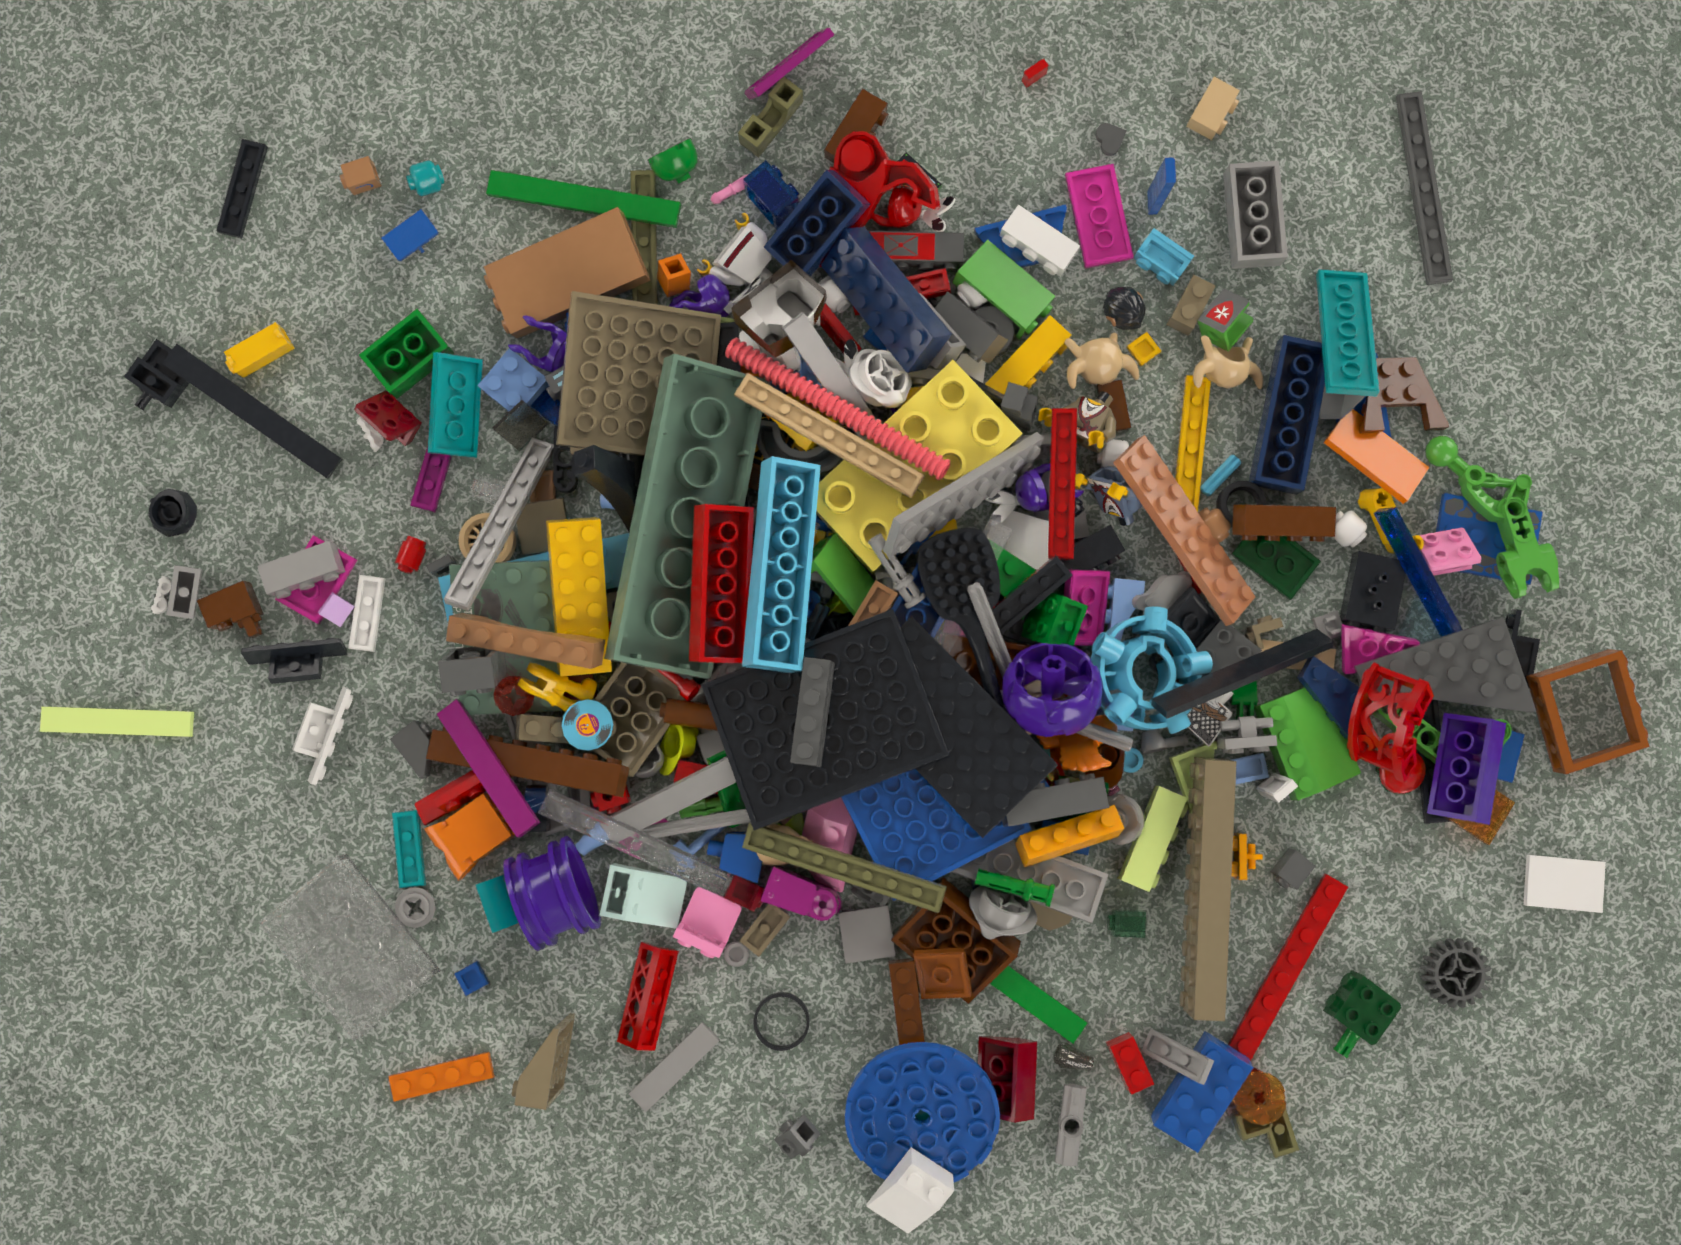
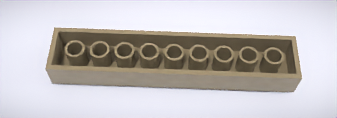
M1194 757V763L1190 764V777L1193 778V788L1189 789V803H1193L1192 813L1188 814V828L1191 829V839H1187L1186 844L1187 854H1190V864H1187L1185 868L1186 879H1189V887L1184 893L1185 905H1188L1187 915H1184L1183 928L1187 930L1186 940L1182 942L1185 966L1181 967V980L1184 981V991L1180 992V1006L1194 1020L1225 1021L1236 761L1224 758Z

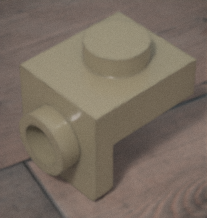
M1272 615L1257 619L1258 624L1246 627L1248 632L1245 633V637L1260 649H1264L1260 634L1284 627L1281 617L1273 619Z

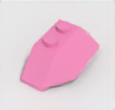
M839 798L807 811L802 836L812 840L813 843L852 855L857 828L842 799ZM809 870L814 879L820 884L830 887L835 891L843 892L845 882Z

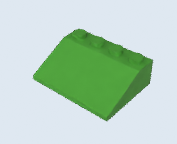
M1305 687L1254 706L1257 718H1273V727L1262 728L1264 734L1276 735L1277 746L1269 747L1280 775L1293 779L1298 785L1289 794L1290 800L1299 801L1361 773L1357 762L1351 760L1349 750L1347 749L1348 739L1341 735L1339 732L1340 728L1327 717L1326 710L1319 701L1313 699Z

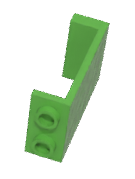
M989 240L957 271L952 282L956 287L964 281L967 282L1020 327L1016 335L1018 339L1025 333L1030 335L1039 324L1036 322L1040 316L1044 319L1053 309V306L1050 304L1054 300L1055 295Z
M836 533L818 541L814 546L811 573L817 571L854 616L875 581Z

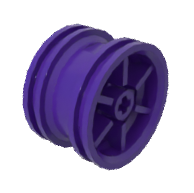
M565 836L561 838L560 844L556 840L549 842L548 853L531 859L528 854L523 852L518 854L516 859L510 857L504 860V877L513 910L525 937L535 950H543L546 944L550 947L557 944L558 934L575 928L580 934H585L589 931V926L593 930L601 927V916L595 891L584 861L570 837Z

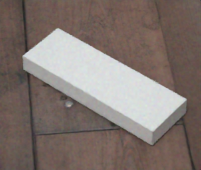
M359 575L348 649L375 652L385 578Z

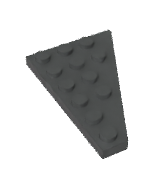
M1499 617L1354 666L1360 685L1363 673L1375 662L1381 667L1419 680L1420 678L1428 681L1434 694L1433 700L1530 713L1536 711L1504 617ZM1384 678L1377 690L1381 692L1382 685L1388 684L1391 694L1394 682ZM1402 685L1400 693L1411 692L1412 689Z

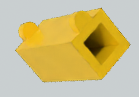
M275 322L224 351L227 360L225 363L233 374L237 373L245 378L295 348L283 327Z

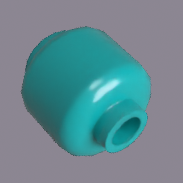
M430 160L411 165L409 168L410 175L406 176L409 189H415L419 196L439 192L442 187L441 184H445L440 166L438 164L435 165Z

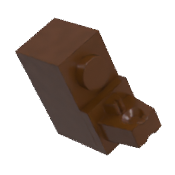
M240 581L197 600L208 628L224 631L233 627L232 623H237L239 628H245L250 638L263 634L258 621L262 620L261 616L264 613L250 582Z

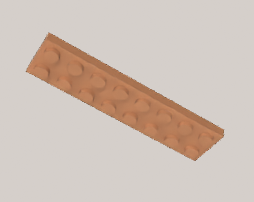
M1143 435L1136 439L1113 463L1225 626L1231 625L1254 600L1255 595L1229 559L1223 547L1212 536L1210 528L1205 525L1196 508L1164 464L1153 445Z

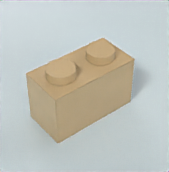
M1213 77L1186 127L1210 140L1213 139L1216 133L1221 135L1227 124V121L1224 120L1226 114H1232L1239 103V100L1235 98L1240 90Z

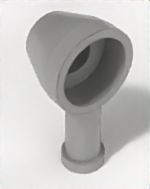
M1154 729L1143 732L1141 736L1142 754L1155 753L1177 746H1188V738L1185 733L1180 734V736L1163 739L1159 731Z

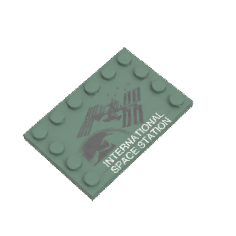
M549 560L495 562L470 610L466 611L452 606L453 615L458 613L473 614L512 626L555 633ZM462 564L449 565L450 584L453 583ZM455 643V648L474 647ZM506 652L507 674L495 688H492V692L477 693L476 690H468L466 694L459 696V700L469 715L562 710L556 705L551 706L549 702L527 693L518 686L521 677L537 682L539 677L526 670L530 662L540 664L559 675L557 662Z

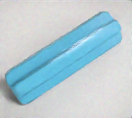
M1235 455L1229 456L1200 486L1201 492L1206 496H1210L1241 465V461Z

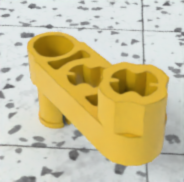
M1383 488L1365 489L1360 492L1358 505L1361 509L1369 511L1380 539L1389 553L1404 554L1408 551L1418 552L1423 548L1424 541L1421 536H1407V531L1391 494ZM1388 518H1390V522H1388V526H1386V522L1388 521Z

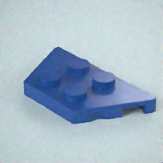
M1065 204L1032 214L1062 233L1067 206ZM1007 220L974 229L975 235L983 244L989 240L1021 268L1039 264L1036 260L1034 262L1028 260L1022 254L1023 251L1017 247H1009L1002 241L1000 232Z

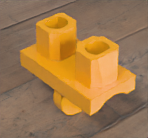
M1234 833L1232 877L1238 880H1247V859L1248 869H1256V860L1263 859V854L1256 853V844H1248L1247 853V834Z

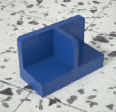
M420 209L384 235L382 240L397 260L402 261L418 249L421 253H424L425 251L422 246L437 236L439 232L422 209Z

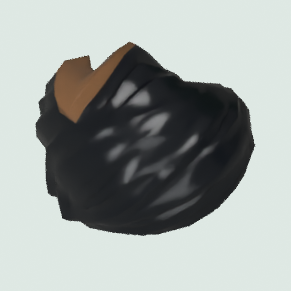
M1115 287L1107 292L1103 305L1106 318L1112 323L1113 327L1122 330H1134L1141 327L1146 307L1142 295L1132 287Z

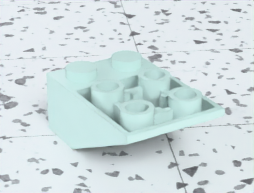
M613 863L610 865L600 916L677 928L688 878Z

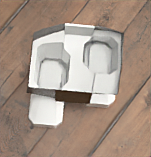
M790 260L731 308L734 322L743 330L739 333L740 342L744 341L747 343V346H753V350H760V354L765 353L767 358L772 357L773 361H779L780 365H786L787 369L791 368L793 371L797 370L799 372L801 370L800 355L782 327L801 312L805 313L813 326L817 325L819 327L820 314L827 299L826 290Z

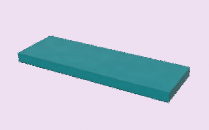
M1318 269L1316 280L1326 393L1377 397L1379 382L1368 274Z

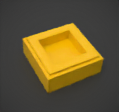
M1148 332L1126 347L1140 366H1143L1161 353V349Z

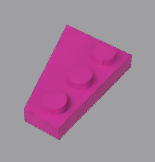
M1341 624L1342 671L1344 674L1356 673L1355 665L1418 645L1420 642L1414 638Z

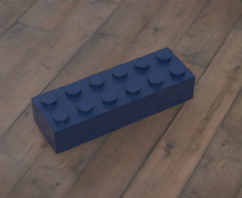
M865 227L845 228L821 266L906 373L926 370L952 333Z
M1283 335L1276 342L1249 481L1257 484L1259 487L1295 495L1305 490L1325 387L1322 343Z

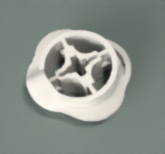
M864 349L855 356L854 362L849 369L851 383L862 399L873 406L889 408L901 406L905 402L912 386L909 373H906L891 352L886 350Z

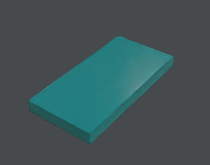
M439 352L433 353L428 453L477 458L481 389L477 385L482 381L483 359Z

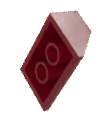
M979 1036L978 1065L986 1072L995 1088L1001 1120L1013 1123L1034 1120L1038 1041L1011 1037Z

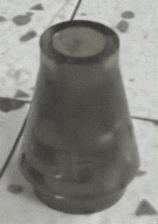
M1060 1043L1054 1053V1063L1058 1064L1060 1068L1089 1072L1093 1067L1094 1058L1085 1054L1068 1043Z

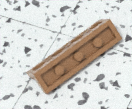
M875 580L849 626L890 610L899 594Z

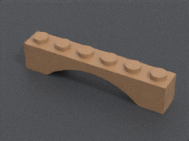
M467 613L449 616L446 641L589 669L602 665L605 639L527 629Z

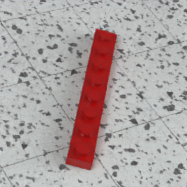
M1327 874L1322 876L1228 1043L1230 1047L1248 1057L1250 1061L1348 889V886Z

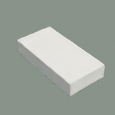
M1273 773L1257 786L1256 790L1262 796L1279 803L1296 789L1298 785L1293 779Z

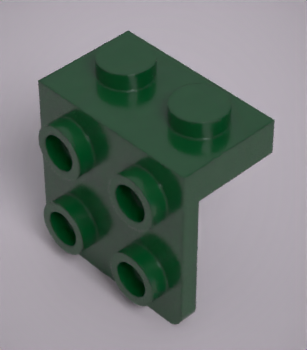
M1351 970L1350 973H1347L1341 979L1340 987L1336 993L1328 997L1323 1011L1370 1045H1375L1400 1011L1401 1004L1364 975Z

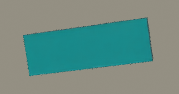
M417 810L392 813L399 888L426 885L420 816Z

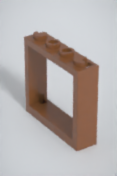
M1607 649L1526 676L1553 772L1569 774L1650 747L1647 739L1648 731L1644 727L1641 718L1642 710L1634 693L1635 685L1628 672V660L1622 650ZM1608 663L1630 741L1572 760L1550 682Z

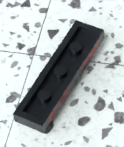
M1056 555L991 609L1001 635L1072 576Z

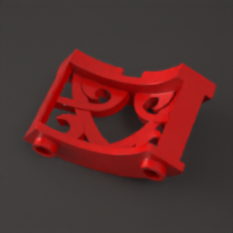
M1374 662L1362 675V683L1352 707L1347 749L1349 750L1351 760L1357 762L1358 759L1390 771L1394 773L1396 780L1405 783L1418 764L1416 756L1417 739L1412 737L1415 725L1420 726L1434 694L1428 681L1420 678L1419 680L1381 667ZM1384 678L1394 682L1391 694L1388 684L1382 685L1381 692L1377 690ZM1402 685L1412 689L1411 692L1400 693ZM1388 705L1389 718L1397 728L1396 732L1386 734L1380 739L1372 726L1370 716L1380 708ZM1402 708V713L1399 716L1397 710ZM1390 739L1394 741L1393 744H1388Z

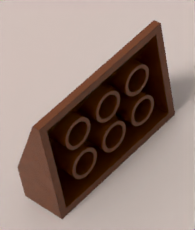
M943 877L938 884L947 886L940 912L937 913L917 906L894 934L891 941L913 959L914 950L965 948L972 994L971 997H964L962 999L969 1004L1018 957L1021 941L1015 936L1005 935L994 939L985 938L969 906V898Z

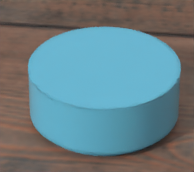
M1131 748L1130 751H1125L1124 772L1128 773L1138 771L1143 765L1141 752Z

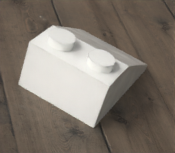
M911 1147L868 1201L866 1207L906 1233H910L939 1211L954 1192L953 1174Z

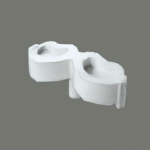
M360 416L356 421L362 430L366 432L363 437L369 440L370 447L374 452H377L383 444L384 437Z
M162 576L158 580L159 586L154 598V605L151 607L154 614L163 613L168 608V600L165 596L170 594L172 583L168 577Z

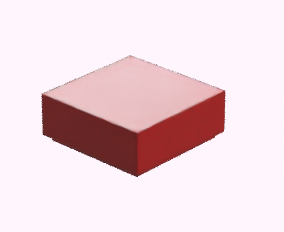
M1041 59L1024 71L1022 82L1026 88L1047 74L1049 65L1045 59Z

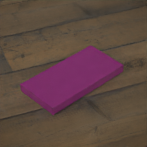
M827 27L816 32L744 92L747 98L750 100L762 95L832 38L835 34L831 28Z

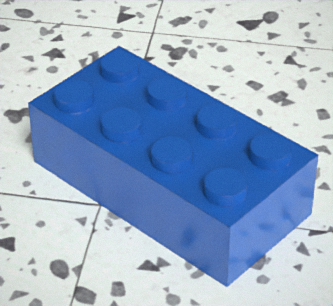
M1204 1031L1193 1050L1214 1060L1205 1084H1200L1178 1072L1151 1114L1155 1127L1197 1153L1253 1069V1065L1248 1057Z

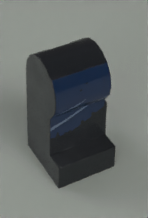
M548 784L527 785L525 800L540 821L538 825L528 832L551 831V806Z

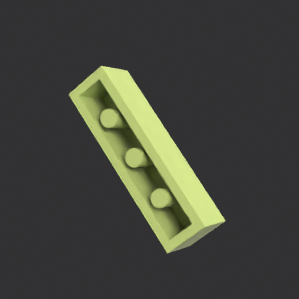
M1160 786L1154 787L1143 814L1144 827L1141 835L1132 842L1117 879L1150 892L1151 888L1156 887L1160 878V874H1157L1161 864L1164 865L1169 856L1168 845L1170 841L1173 842L1179 831V828L1176 827L1178 820L1183 818L1187 812V797Z

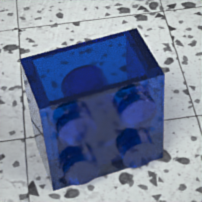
M765 160L743 179L745 193L772 226L778 230L800 203L798 199L799 193L791 183H785L782 179L783 174L776 165L773 164L771 166Z

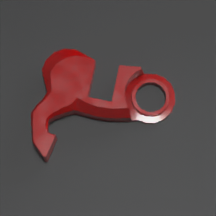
M853 131L841 140L836 149L834 166H830L829 170H835L871 204L852 228L864 227L876 209L881 197L886 192L904 183L910 185L914 190L911 198L912 201L933 210L940 209L938 188L917 163L892 161L877 137L865 131Z

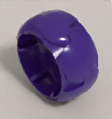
M1048 643L1032 645L1020 651L1015 656L1013 662L1009 663L1004 673L1002 695L1006 710L1013 719H1016L1022 729L1035 735L1052 737L1054 735L1066 734L1068 736L1077 733L1092 722L1097 710L1101 706L1103 681L1099 668L1093 665L1091 658L1085 652L1074 646L1064 643L1060 645ZM1040 680L1042 696L1036 698L1028 694L1024 688L1026 684ZM1063 693L1074 697L1064 701H1052V699L1061 697Z

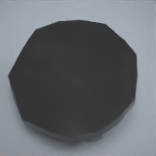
M166 489L150 500L149 518L154 529L167 537L181 535L190 531L197 517V505L187 492Z

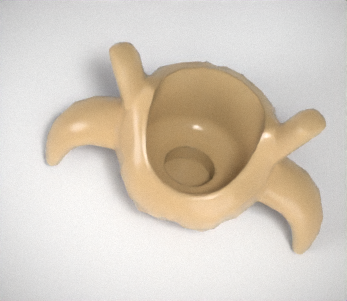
M1112 333L1109 338H1098L1088 341L1081 346H1078L1070 338L1065 340L1066 347L1076 357V360L1067 369V380L1072 389L1076 387L1078 374L1089 384L1104 385L1115 380L1120 370L1124 368L1135 380L1139 379V369L1135 360L1129 355L1123 354L1117 344V333Z
M1201 336L1205 354L1204 360L1195 366L1193 372V380L1197 388L1201 386L1203 377L1206 374V378L1209 381L1227 389L1242 384L1250 375L1257 388L1262 389L1263 374L1261 369L1254 362L1250 361L1248 357L1253 343L1251 337H1247L1244 340L1242 347H1232L1228 352L1220 347L1212 346L1208 336Z

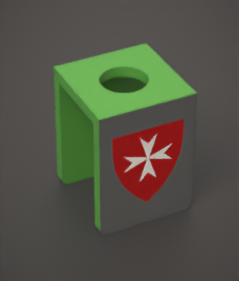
M1223 289L1197 320L1201 335L1208 336L1212 344L1229 352L1253 322L1252 316L1243 313L1250 305L1249 300Z

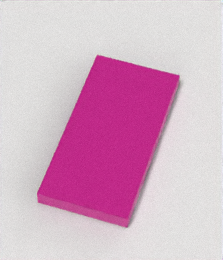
M1114 164L1065 173L1085 269L1132 260L1134 256Z

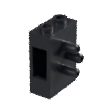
M1362 551L1352 553L1340 613L1341 621L1346 622V625L1369 627L1371 628L1370 630L1380 633L1395 630L1408 561Z

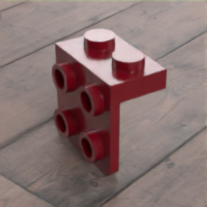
M387 390L356 404L354 408L355 412L388 441L397 439L404 446L409 445L413 441L422 424L412 412L407 410Z

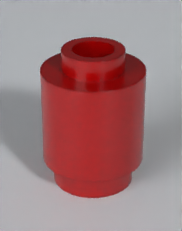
M407 536L406 541L402 542L394 562L398 565L397 570L410 575L413 571L418 572L426 553V542Z

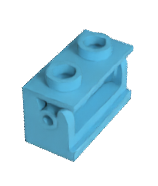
M1153 228L1136 252L1134 259L1136 264L1143 270H1151L1157 274L1156 277L1160 282L1167 285L1170 283L1174 286L1194 255Z

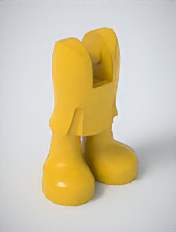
M531 662L526 670L539 677L537 682L521 677L518 682V686L527 693L549 702L551 706L556 705L565 712L578 700H572L563 696L564 692L575 696L580 701L592 700L597 687V682L590 678L577 683L569 680L568 676H560L540 664Z

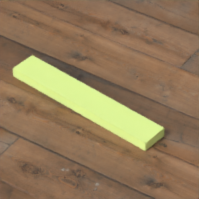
M41 707L40 732L193 737L194 712Z

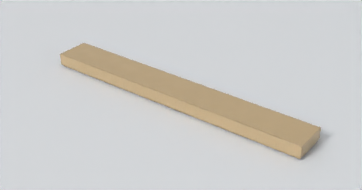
M749 373L746 374L734 394L735 397L911 499L925 477L924 474Z

